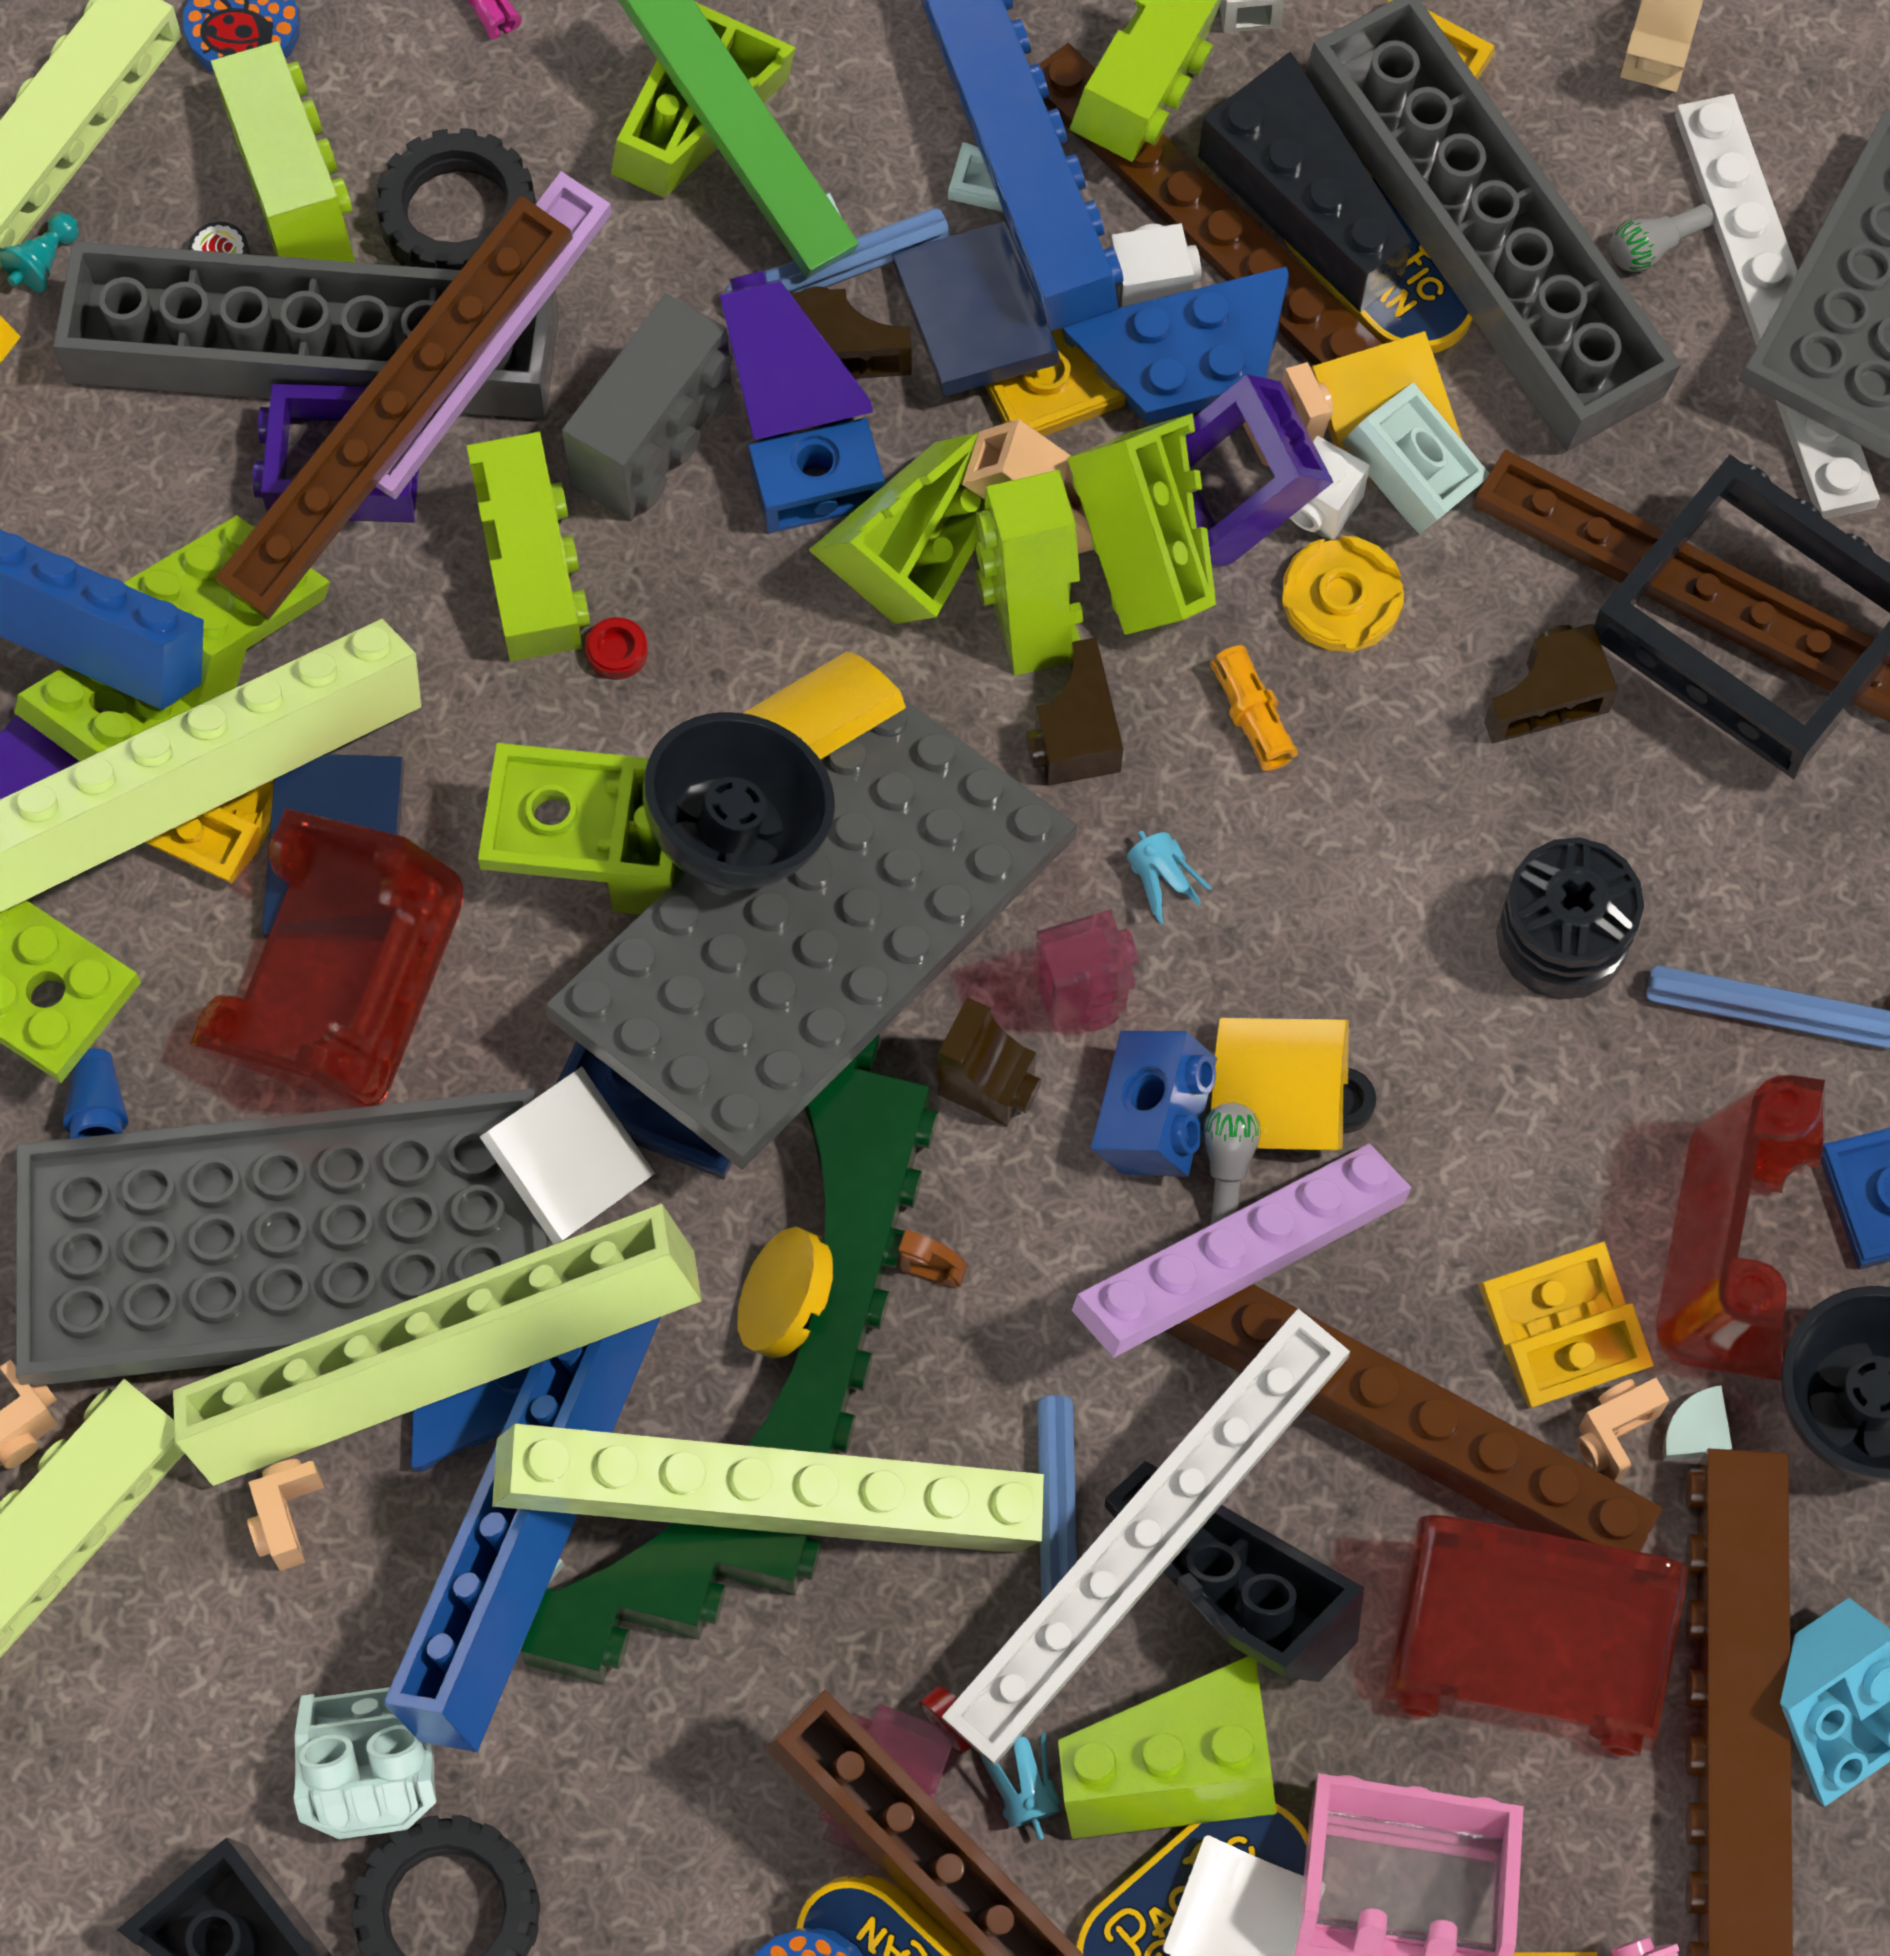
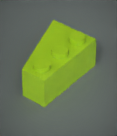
M1135 0L1134 5L1139 8L1123 31L1118 29L1085 86L1069 130L1133 162L1145 142L1155 146L1171 114L1166 111L1167 107L1175 111L1179 109L1193 80L1188 77L1189 73L1199 77L1210 58L1214 45L1206 41L1222 0Z
M695 2L763 103H765L788 81L796 47ZM658 59L616 140L611 175L662 198H666L718 148Z
M1193 413L1134 430L1067 458L1073 475V486L1080 497L1092 534L1093 548L1100 558L1111 592V603L1119 617L1124 635L1182 621L1216 605L1208 532L1205 527L1197 528L1193 492L1202 490L1200 470H1190L1186 435L1195 432Z
M540 431L466 445L510 662L583 648L579 628L591 626L584 589L572 591L569 573L580 572L573 535L561 537L558 520L569 518L562 482L550 484Z
M978 433L934 442L809 549L813 555L895 624L936 618L975 550L976 542L980 541L976 513L985 511V500L962 485Z
M1060 470L986 486L985 511L976 513L981 541L976 542V553L980 569L975 570V579L982 605H994L1014 676L1071 663L1072 642L1080 640L1076 624L1083 623V615L1080 602L1069 603L1071 583L1080 581L1076 523Z
M1250 1656L1058 1740L1064 1803L1072 1839L1276 1814L1257 1662Z

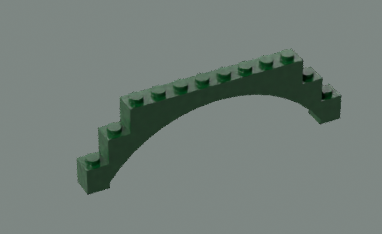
M880 1034L804 1108L812 1129L822 1172L825 1199L824 1244L829 1246L832 1254L833 1280L824 1310H822L820 1316L812 1313L807 1329L811 1332L800 1347L791 1374L766 1420L747 1446L834 1454L837 1451L846 1454L851 1442L856 1415L846 1413L852 1389L864 1391L868 1380L873 1353L863 1351L869 1327L880 1330L884 1321L890 1292L880 1289L886 1266L897 1269L899 1265V1247L905 1230L897 1229L896 1226L902 1206L912 1209L915 1206L921 1184L922 1171L913 1169V1164L918 1146L930 1149L939 1111L929 1109V1086L871 1073L878 1051ZM672 1523L654 1539L609 1567L558 1591L547 1588L520 1652L525 1664L528 1666L604 1685L608 1668L619 1670L626 1654L630 1630L620 1628L622 1620L700 1640L705 1622L716 1625L722 1610L726 1585L716 1583L718 1576L795 1596L800 1578L813 1579L822 1541L812 1539V1535Z

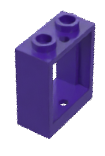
M1246 374L1193 418L1195 432L1186 435L1190 468L1242 424L1247 422L1275 478L1217 525H1215L1199 491L1193 492L1197 528H1207L1211 564L1226 566L1234 563L1334 483L1280 381Z
M272 384L270 406L261 407L258 418L259 441L261 444H266L264 461H255L253 468L255 498H263L267 512L293 481L285 479L290 420L341 421L367 387ZM419 469L396 500L375 487L348 521L415 523Z

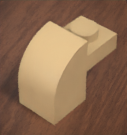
M1642 0L1620 78L1677 92L1703 0Z

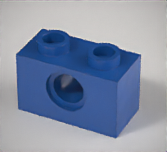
M867 418L854 421L847 419L823 424L819 429L792 435L790 433H782L765 437L760 442L748 445L750 472L767 534L848 516L885 485V478ZM813 467L824 468L828 471L826 474L816 477L803 473L805 470Z
M1120 1031L1091 1150L1120 1173L1128 1175L1188 1177L1193 1155L1201 1142V1123L1208 1094L1212 1091L1216 1081L1215 1065L1217 1058L1187 1031Z

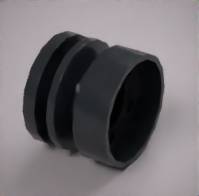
M1581 837L1554 839L1532 850L1515 869L1496 929L1499 956L1513 978L1533 993L1558 1000L1585 998L1606 987L1624 965L1629 948L1638 931L1644 909L1641 882L1628 861L1607 845Z

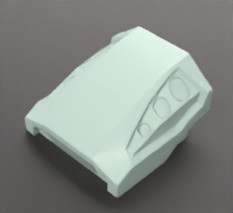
M390 1687L316 1698L314 1694L301 1696L295 1729L294 1803L299 1822L337 1839L408 1830L436 1803L434 1784L435 1745L417 1740L385 1706L384 1701Z

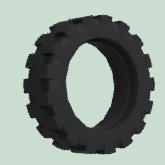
M460 128V133L448 134V129L436 130L432 132L431 138L422 141L419 136L406 144L407 150L402 155L396 152L387 163V175L381 174L377 184L379 198L376 199V210L383 240L390 247L392 256L401 266L405 263L410 267L462 270L521 195L536 205L531 174L528 167L523 168L522 158L512 147L506 150L503 147L502 140L491 134H487L486 138L477 136L476 130L469 128ZM455 171L478 173L494 181L504 192L506 200L504 213L494 227L477 238L460 242L434 240L417 231L408 218L409 203L420 186L438 175Z
M438 1815L428 1816L419 1819L420 1824L414 1825L408 1830L395 1831L390 1834L391 1840L381 1849L377 1846L366 1861L368 1867L364 1871L363 1876H358L353 1894L356 1900L354 1909H352V1925L356 1931L357 1944L363 1956H407L402 1952L392 1936L389 1911L394 1890L410 1869L427 1858L446 1854L474 1859L489 1869L501 1886L505 1911L500 1933L487 1952L481 1956H527L531 1946H534L538 1935L540 1899L534 1877L519 1849L493 1826L486 1823L483 1825L473 1822L470 1817L462 1815H452V1818L439 1819Z

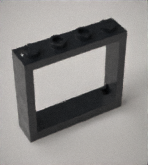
M1729 454L1599 609L1594 628L1602 646L1794 780L1890 662V621L1804 725L1634 605L1722 499L1888 613H1890V563L1875 554L1871 546L1864 539L1855 534H1846L1824 519L1820 511L1813 504L1804 499H1795L1773 484L1763 470L1755 465L1744 464Z

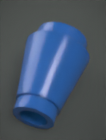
M88 1049L72 1069L63 1118V1127L70 1133V1139L123 1133V1130L129 1123L113 1065V1056L106 1050Z

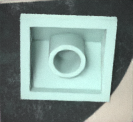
M1414 382L1365 418L1341 442L1351 455L1370 465L1369 477L1419 534H1422L1477 488L1490 474Z

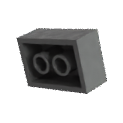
M665 293L562 429L571 487L632 521L642 506L651 508L657 503L666 487L667 477L665 475L676 460L684 463L692 456L701 437L699 429L710 415L716 418L719 417L726 410L733 397L734 386L731 381L730 369L732 357L729 355L727 327Z

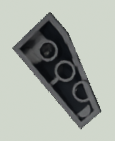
M1144 1461L1105 1498V1508L1114 1518L1117 1517L1157 1471L1158 1468ZM1220 1505L1163 1571L1228 1644L1284 1677L1320 1682L1358 1643L1364 1587L1223 1505Z

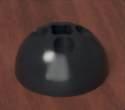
M718 712L704 714L684 721L667 732L657 743L648 759L645 770L643 804L651 833L665 855L678 868L695 879L716 887L737 890L754 889L774 884L789 877L807 864L816 854L832 826L835 811L834 791L829 774L819 757L801 738L790 730L758 716L744 713Z
M1864 1286L1844 1290L1826 1298L1801 1319L1787 1344L1783 1356L1781 1390L1789 1421L1802 1442L1813 1454L1844 1474L1877 1482H1890V1406L1881 1411L1882 1407L1890 1403V1287ZM1853 1391H1857L1860 1400L1865 1404V1406H1862L1858 1402Z

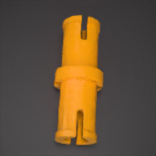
M1232 646L1216 655L1217 659L1210 661V667L1231 705L1229 716L1233 724L1237 727H1242L1263 771H1272L1285 766L1292 761L1291 758L1298 755V750L1280 720L1276 710L1279 702L1274 692L1269 689L1266 690L1245 646Z

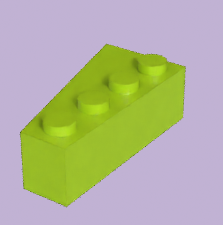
M279 41L211 60L220 96L243 163L246 166L258 206L261 208L275 255L277 257L355 262L343 215L353 212L351 201L343 178L331 180L330 175L338 173L328 139L324 138L316 141L315 136L323 134V130L312 99L303 102L300 99L301 97L308 96V91L298 61L287 64Z

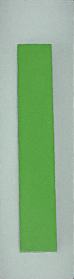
M618 0L806 279L855 252L859 242L695 1Z

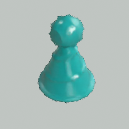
M60 211L52 215L48 220V232H45L42 236L27 239L18 245L0 249V263L9 274L7 281L10 285L16 287L22 282L38 293L46 291L47 279L50 277L54 258L57 257L56 252L59 243L71 244L79 236V225L70 213Z

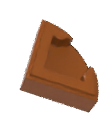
M906 1229L899 1247V1268H901V1272L954 1289L957 1286L961 1287L968 1267L964 1259L940 1242Z

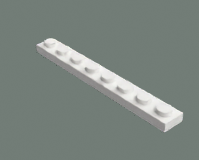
M1733 93L1677 105L1675 118L1705 203L1713 211V225L1757 347L1798 270ZM1776 400L1811 502L1820 511L1822 517L1829 519L1875 509L1880 501V497L1861 445Z
M1298 1308L942 1716L943 1722L995 1766L1349 1358L1350 1351Z

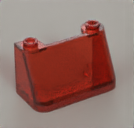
M285 808L277 830L270 840L268 849L273 872L281 880L289 884L284 900L244 998L228 994L215 996L201 1011L190 1045L207 1055L354 1107L380 1105L391 1089L459 917L463 903L464 888L462 881L455 871L404 836Z
M1796 1075L1775 1076L1708 1116L1694 1128L1688 1147L1656 1319L1657 1340L1662 1351L1673 1361L1688 1366L1781 1381V1367L1788 1344L1784 1340V1316L1787 1305L1786 1283L1781 1273L1773 1266L1758 1260L1739 1258L1738 1254L1750 1188L1783 1193L1784 1183L1795 1169L1804 1165L1821 1168L1826 1139L1825 1080Z
M1444 1515L1422 1516L1418 1519L1408 1541L1383 1698L1399 1701L1397 1709L1400 1712L1423 1718H1435L1438 1716L1439 1708H1449L1458 1701L1589 1727V1735L1601 1740L1600 1749L1602 1751L1618 1756L1638 1757L1641 1755L1642 1748L1652 1750L1657 1742L1685 1600L1688 1566L1663 1556Z

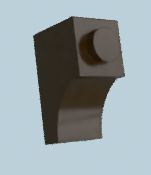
M813 286L805 288L800 292H790L855 379L912 375L910 326H891L865 317L846 299V288L830 290L826 287Z
M1593 623L1573 628L1571 625L1555 626L1544 631L1538 638H1535L1526 663L1529 669L1528 675L1513 689L1491 698L1484 723L1493 744L1609 713L1618 688Z
M1096 637L1072 642L1071 675L1063 691L1051 703L1036 706L1035 730L1026 731L1031 765L1033 768L1044 767L1048 786L1121 772L1123 745Z
M967 997L938 1052V1095L1007 1127L1016 1110L1025 1114L1028 1112L1040 1088L1042 1079L1034 1075L1036 1052L1024 1047L1010 1037L997 1024L992 1016L990 1007Z

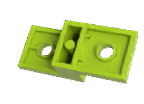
M236 515L124 582L125 585L158 600L170 602L178 609L204 620L202 683L165 709L160 710L64 666L19 693L14 713L73 757L83 761L236 688L247 649L321 603L326 598L330 581L310 568L272 617L266 620L220 587L215 579L216 575L255 528ZM103 708L111 711L98 713L94 709Z
M505 743L496 744L478 855L480 870L607 882L613 912L639 915L652 905L667 889L671 888L685 873L662 851L651 833L645 815L643 782L649 758ZM549 800H558L565 803L570 808V811L562 822L546 825L534 817L538 806Z
M25 900L0 912V1043L62 1083L142 982L135 971ZM57 981L65 986L64 995L57 1004L42 1008L31 1003L32 993L41 983Z

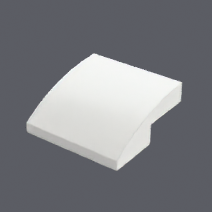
M583 1067L577 1069L480 1136L553 1244H557L655 1174Z

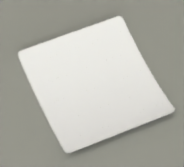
M1205 1836L1163 1946L1164 1952L1171 1956H1294L1304 1876L1264 1861L1211 1836ZM1321 1883L1320 1902L1325 1891L1323 1883Z

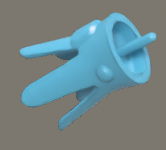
M1139 831L1138 836L1141 841L1129 851L1127 860L1131 864L1132 872L1139 874L1152 914L1156 915L1160 925L1164 924L1161 906L1162 892L1158 880L1160 876L1176 892L1188 895L1200 906L1199 897L1178 864L1205 889L1211 890L1213 888L1185 862V855L1176 839H1172L1171 835L1167 832L1156 833L1146 837L1143 831Z
M1046 1731L1041 1734L1043 1784L1029 1740L1026 1737L1020 1736L1014 1743L1020 1778V1794L1016 1792L999 1763L993 1766L981 1755L987 1771L1004 1800L1003 1816L1008 1820L1009 1828H1015L1032 1822L1037 1839L1040 1841L1044 1839L1039 1820L1060 1812L1058 1807L1060 1800L1053 1780H1050L1048 1776Z

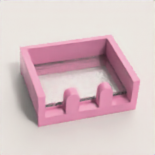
M1318 1773L1309 1813L1299 1928L1294 1956H1513L1517 1938L1524 1806L1500 1803L1497 1800L1486 1797L1469 1798L1432 1792L1418 1786L1401 1787L1364 1781L1350 1775L1333 1776Z

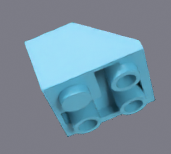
M1847 1598L1795 1634L1780 1701L1814 1794L1824 1807L1890 1762V1629L1851 1598Z

